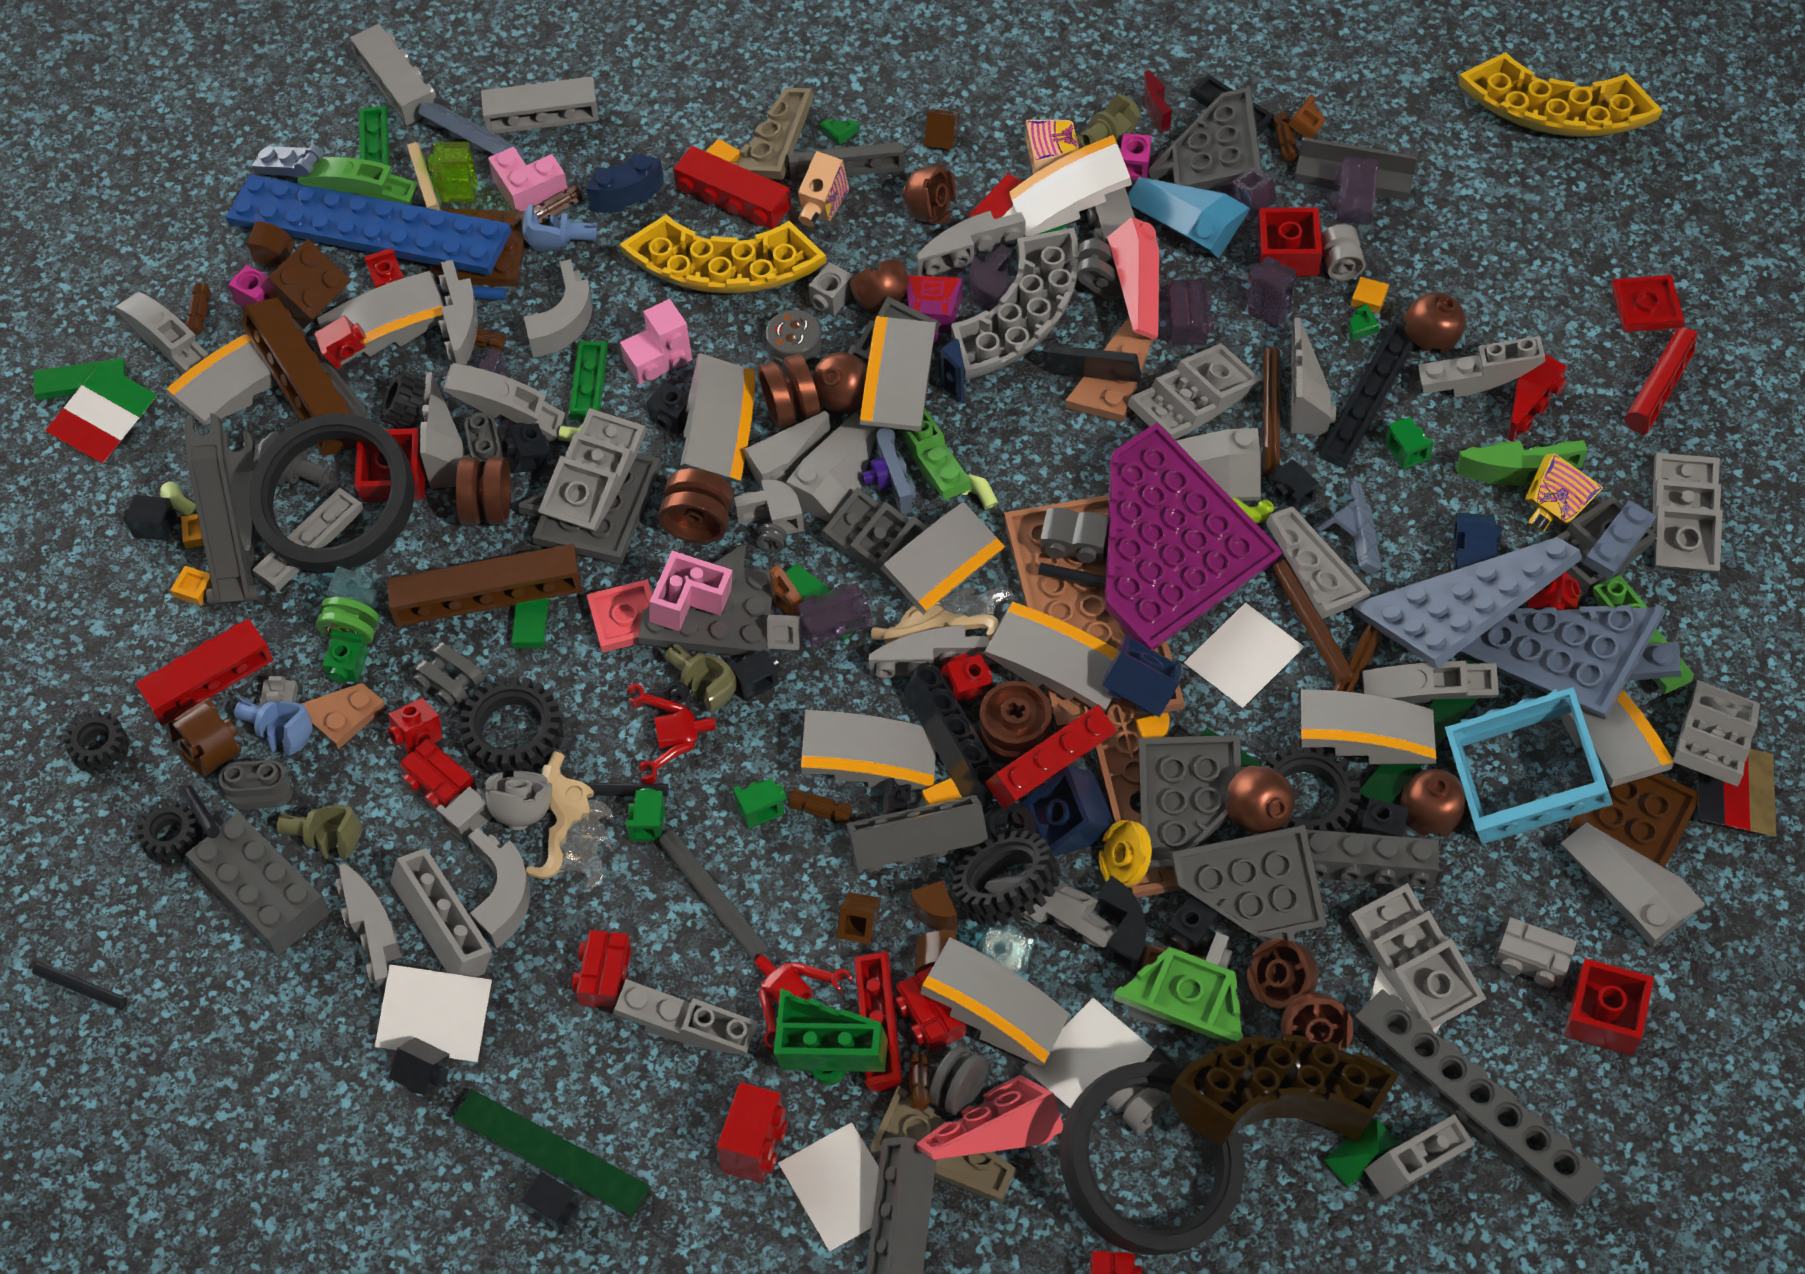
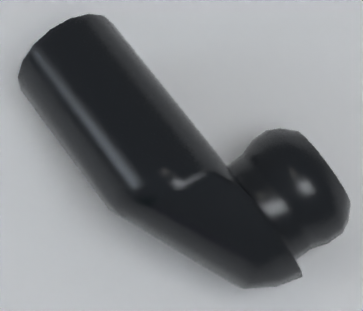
M674 682L665 689L647 690V694L679 704L684 703L690 693L687 685L682 682Z

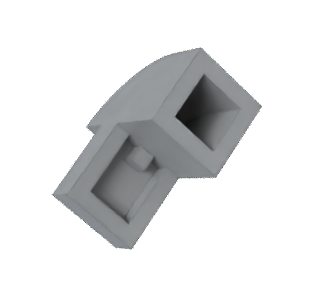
M761 480L762 491L747 492L734 497L738 524L769 518L770 524L782 527L787 532V535L804 531L803 514L798 496L786 483L778 480Z

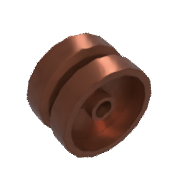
M800 353L785 357L782 369L773 361L758 366V376L764 400L777 429L780 430L793 426L796 413L803 421L820 414V404L814 381L806 361Z
M478 457L460 458L456 475V505L459 521L462 525H479L484 516L490 525H506L508 523L511 509V476L506 457H489L484 467Z
M690 468L672 473L667 480L664 491L665 498L661 503L658 515L660 525L669 534L687 542L702 544L721 539L726 532L729 520L728 513L731 510L734 498L731 485L719 475L706 470Z
M1020 681L1002 683L988 691L981 702L980 739L987 753L993 759L1009 765L1051 736L1052 708L1048 697L1038 687Z

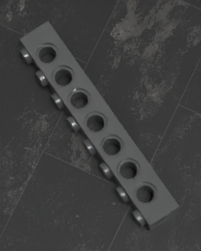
M1381 989L1355 1016L1353 1028L1357 1036L1363 1039L1449 1114H1455L1462 1125L1568 1215L1573 1217L1599 1189L1606 1175L1601 1172V1168L1594 1160L1589 1157H1583L1572 1148L1571 1142L1564 1135L1554 1133L1548 1128L1539 1114L1531 1109L1527 1110L1518 1103L1514 1094L1504 1086H1498L1488 1077L1487 1072L1480 1065L1471 1063L1463 1057L1454 1043L1449 1040H1443L1433 1031L1432 1026L1425 1019L1416 1017L1408 1011L1404 1002L1399 997L1393 994L1389 995L1385 990ZM1398 1026L1404 1033L1395 1034L1388 1027ZM1415 1049H1425L1431 1056H1420L1416 1053ZM1442 1072H1453L1458 1079H1447ZM1470 1095H1480L1486 1102L1476 1103L1471 1099ZM1498 1118H1507L1514 1126L1505 1127L1498 1121ZM1534 1141L1540 1145L1542 1150L1534 1151L1527 1146L1526 1142ZM1554 1166H1565L1570 1171V1175L1560 1174Z

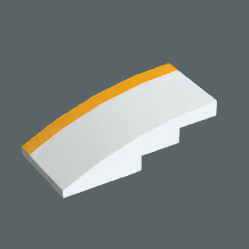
M1112 135L1058 159L1033 174L1009 193L1016 213L1022 212L1026 220L1025 237L1081 219L1079 211L1106 202L1105 194L1130 186L1132 182L1115 137Z

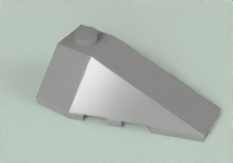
M853 413L802 460L786 481L787 486L796 492L802 510L828 523L856 488L861 489L862 483H864L861 473L867 470L876 444V434L880 427L860 425V416Z
M1587 822L1560 843L1564 850L1651 948L1705 906L1704 902L1682 878Z

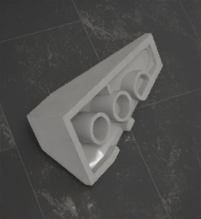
M1294 318L1291 336V433L1327 435L1329 423H1335L1336 405L1331 404L1330 389L1301 318Z
M427 372L424 390L426 405H423L422 409L424 422H421L420 454L431 489L456 487L459 460L461 457H471V455L465 454L463 443L433 372Z
M1258 428L1225 429L1176 440L1231 498L1236 497L1240 501L1260 500L1261 456Z

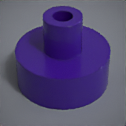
M882 457L871 460V470L861 473L864 484L875 482L878 490L891 487L890 473L885 459Z

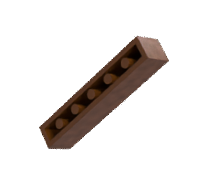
M276 297L245 305L241 326L299 419L303 421L311 417L330 413L351 414L343 395H339L333 385L330 374L324 371L319 363L316 352L310 349L305 340L304 333L296 327L288 308H284L279 298ZM339 438L323 441L315 445L324 457L356 448L357 440Z
M574 544L560 545L548 549L528 551L516 555L496 557L489 560L464 563L462 565L387 579L389 609L396 627L501 608L526 601L583 592L580 564Z

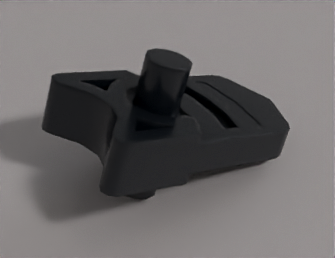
M894 778L884 781L882 815L907 810L911 794L910 784L901 787Z

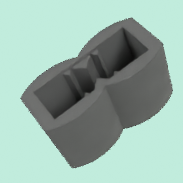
M1047 508L1040 539L1041 552L1057 559L1072 556L1084 563L1103 561L1110 517L1092 512L1077 513L1065 508Z

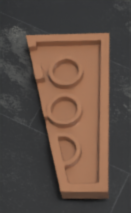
M1128 317L1104 350L1137 354L1142 373L1153 339L1134 332L1130 317ZM1084 376L1066 399L1065 408L1124 422L1129 409L1127 404L1130 397L1134 395L1138 382Z

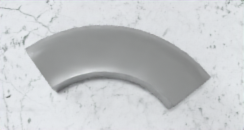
M1074 228L1017 238V277L1015 282L1011 284L1007 292L999 300V304L990 312L985 310L972 318L951 324L952 341L958 338L964 363V380L985 375L1018 360L1033 350L1055 328L1069 304L1077 280L1079 252Z

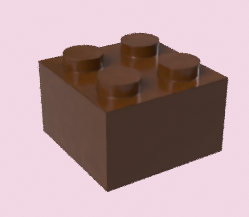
M307 239L265 280L261 288L271 298L278 297L284 308H288L292 318L305 329L344 291L351 280Z

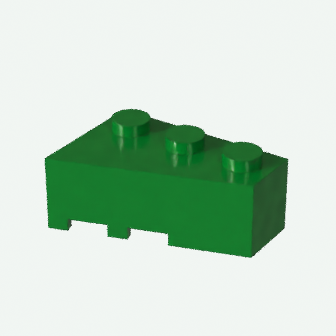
M781 989L774 1045V1056L781 1070L885 1072L888 1038L881 1022L843 1009L839 1011L824 1006L819 1001L813 999L809 1001L792 995L790 991Z

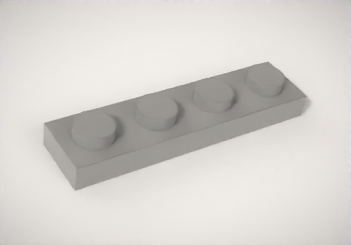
M339 488L287 538L302 546L324 548L364 510L363 505L356 498ZM273 551L252 569L256 578L276 592L301 570L280 558Z

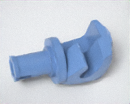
M529 204L525 210L522 232L524 239L534 250H561V248H567L568 242L571 239L597 241V223L571 222L569 214L562 213L561 222L551 215L550 226L540 225L537 214L534 213L533 204Z
M242 699L241 702L237 703L234 710L235 718L254 724L256 735L260 738L268 739L272 752L282 742L285 755L295 754L307 744L312 733L311 716L304 705L296 702L281 701L277 703L269 701L261 707L246 699Z

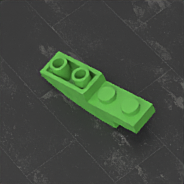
M348 157L322 158L320 162L314 163V169L309 176H299L298 184L359 194L409 205L412 204L418 191V182L392 175L391 166Z
M926 408L924 409L921 431L899 429L906 446L932 491L937 490L942 499L946 500L972 490L971 480L946 446L944 434Z
M1584 440L1564 441L1557 445L1546 447L1536 446L1529 450H1524L1520 441L1500 442L1493 446L1471 447L1465 451H1460L1456 471L1459 475L1487 483L1529 486L1532 484L1546 454L1555 453L1575 468H1582L1588 449Z
M1621 575L1593 587V593L1599 606L1616 608L1618 606L1631 605V608H1648ZM1656 628L1648 644L1666 643L1667 641ZM1681 659V677L1653 679V681L1664 694H1667L1692 682L1694 674Z

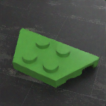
M1172 947L1161 953L1153 964L1146 965L1137 973V977L1126 986H1120L1114 994V1000L1229 1045L1238 1043L1243 1038L1235 971Z

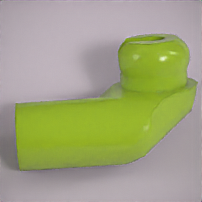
M1236 497L1232 498L1255 523L1267 522L1270 514L1274 511V505L1268 500L1260 501L1258 506L1249 507Z

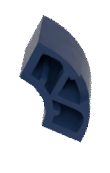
M633 153L627 161L619 166L610 168L596 167L586 188L590 211L599 213L621 212L626 210V206L639 201L643 204L649 200L664 183L661 159Z
M1455 514L1453 534L1454 570L1497 557V543L1501 542L1502 525L1496 524L1494 515Z

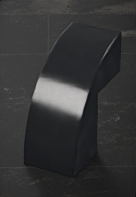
M1110 876L1098 895L1097 912L1116 921L1120 925L1107 945L1106 959L1136 975L1140 969L1145 949L1146 921L1144 913L1134 894L1122 882Z

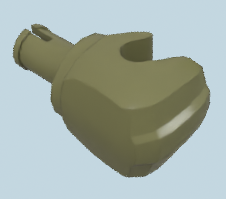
M1118 94L1103 112L1096 113L1090 118L1089 128L1080 133L1078 141L1082 147L1114 135L1118 144L1122 141L1123 133H1133L1139 122L1141 112L1132 99Z
M679 644L673 645L677 652L670 647L665 654V660L682 672L680 681L686 684L689 689H692L695 703H699L702 695L705 694L704 702L706 709L709 713H712L731 699L736 690L737 679L727 663L711 654L706 655L702 653L693 657Z
M331 805L321 809H312L307 817L282 813L281 817L278 818L277 831L281 835L303 837L305 845L308 848H318L324 859H328V851L337 847L340 859H347L358 846L362 825L350 806Z

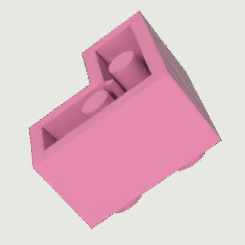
M514 147L488 157L493 181L512 211H525L529 204H533V207L538 204L542 206V202L561 191L563 193L566 192L565 173L552 154L528 165L524 163Z
M670 299L643 311L646 330L620 342L623 361L639 385L649 380H654L674 368L682 367L692 360L687 323Z
M672 551L649 601V622L680 631L690 606L721 616L731 592L733 570Z

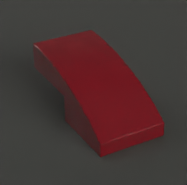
M1147 70L1144 73V103L1151 121L1162 134L1171 128L1172 109L1164 101L1165 86L1150 70Z

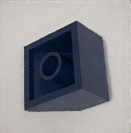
M1125 635L1104 676L1102 686L1106 687V691L1111 696L1121 700L1126 698L1135 703V708L1146 715H1152L1153 713L1160 717L1179 685L1182 666L1154 650H1149L1143 644Z
M1067 766L1023 801V805L1035 817V833L1047 841L1054 856L1094 845L1104 837L1110 826L1114 824L1092 771Z

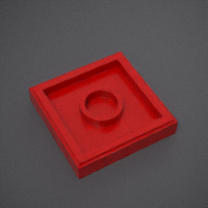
M1672 275L1612 280L1611 288L1623 333L1683 328L1685 320Z

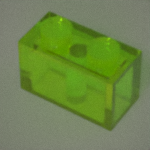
M434 142L433 154L428 155V168L430 172H434L433 188L439 192L441 202H475L478 178L469 142Z

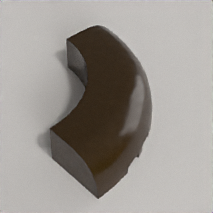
M1283 1034L1280 1039H1265L1264 1035L1242 1038L1238 1043L1226 1047L1220 1045L1215 1047L1213 1052L1205 1057L1196 1059L1176 1079L1172 1085L1170 1098L1178 1116L1191 1128L1220 1148L1229 1137L1243 1127L1254 1122L1274 1118H1293L1318 1123L1340 1132L1356 1142L1400 1074L1365 1054L1359 1053L1358 1056L1339 1050V1044L1328 1041L1327 1044L1309 1042L1308 1037Z

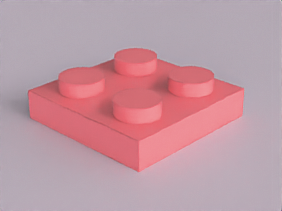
M648 579L587 594L602 653L639 644L642 611L649 607V601L652 597Z

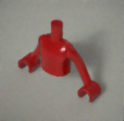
M632 684L627 688L629 695H640L638 698L629 700V705L632 708H640L645 703L673 712V714L654 717L659 750L670 749L653 762L643 761L639 765V770L642 772L652 771L650 775L641 777V782L655 783L658 776L657 770L675 757L694 749L698 733L716 730L715 719L712 717L695 720L693 713L684 705L647 694L639 684Z
M765 955L759 956L754 964L766 976L759 989V999L767 1026V1032L764 1034L763 1040L768 1051L774 1054V1048L770 1043L776 1036L777 1021L772 1001L779 1006L781 989L790 991L792 995L809 1000L813 990L799 975L801 974L831 983L835 991L842 995L844 993L838 982L842 979H847L854 985L851 974L844 969L831 973L799 962L784 963L776 968Z

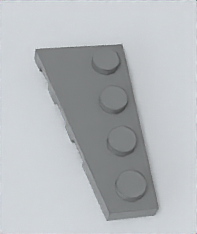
M1293 506L1270 514L1266 524L1321 619L1351 608L1355 603L1369 598L1371 591Z

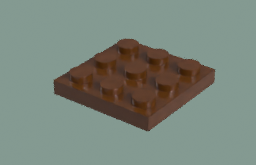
M443 208V211L509 223L512 230L490 275L456 269L458 280L470 278L472 285L518 287L526 247V240L522 232L525 211ZM432 264L431 273L436 283L440 284L439 275L444 274L442 266Z
M1658 773L1614 787H1610L1605 778L1613 805L1574 816L1566 833L1573 834L1587 822L1665 868L1699 802L1698 792Z

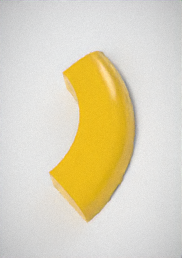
M1505 52L1459 75V85L1489 111L1519 126L1553 135L1597 137L1619 134L1657 121L1663 111L1627 73L1613 79L1593 82L1592 86L1585 87L1576 86V82L1552 78L1548 82L1533 76V71L1522 66Z
M666 214L620 243L622 253L648 273L684 288L720 294L749 293L776 288L801 279L826 264V255L790 221L770 231L756 234L755 239L738 241L737 237L711 236V239L696 236L695 231L680 225Z

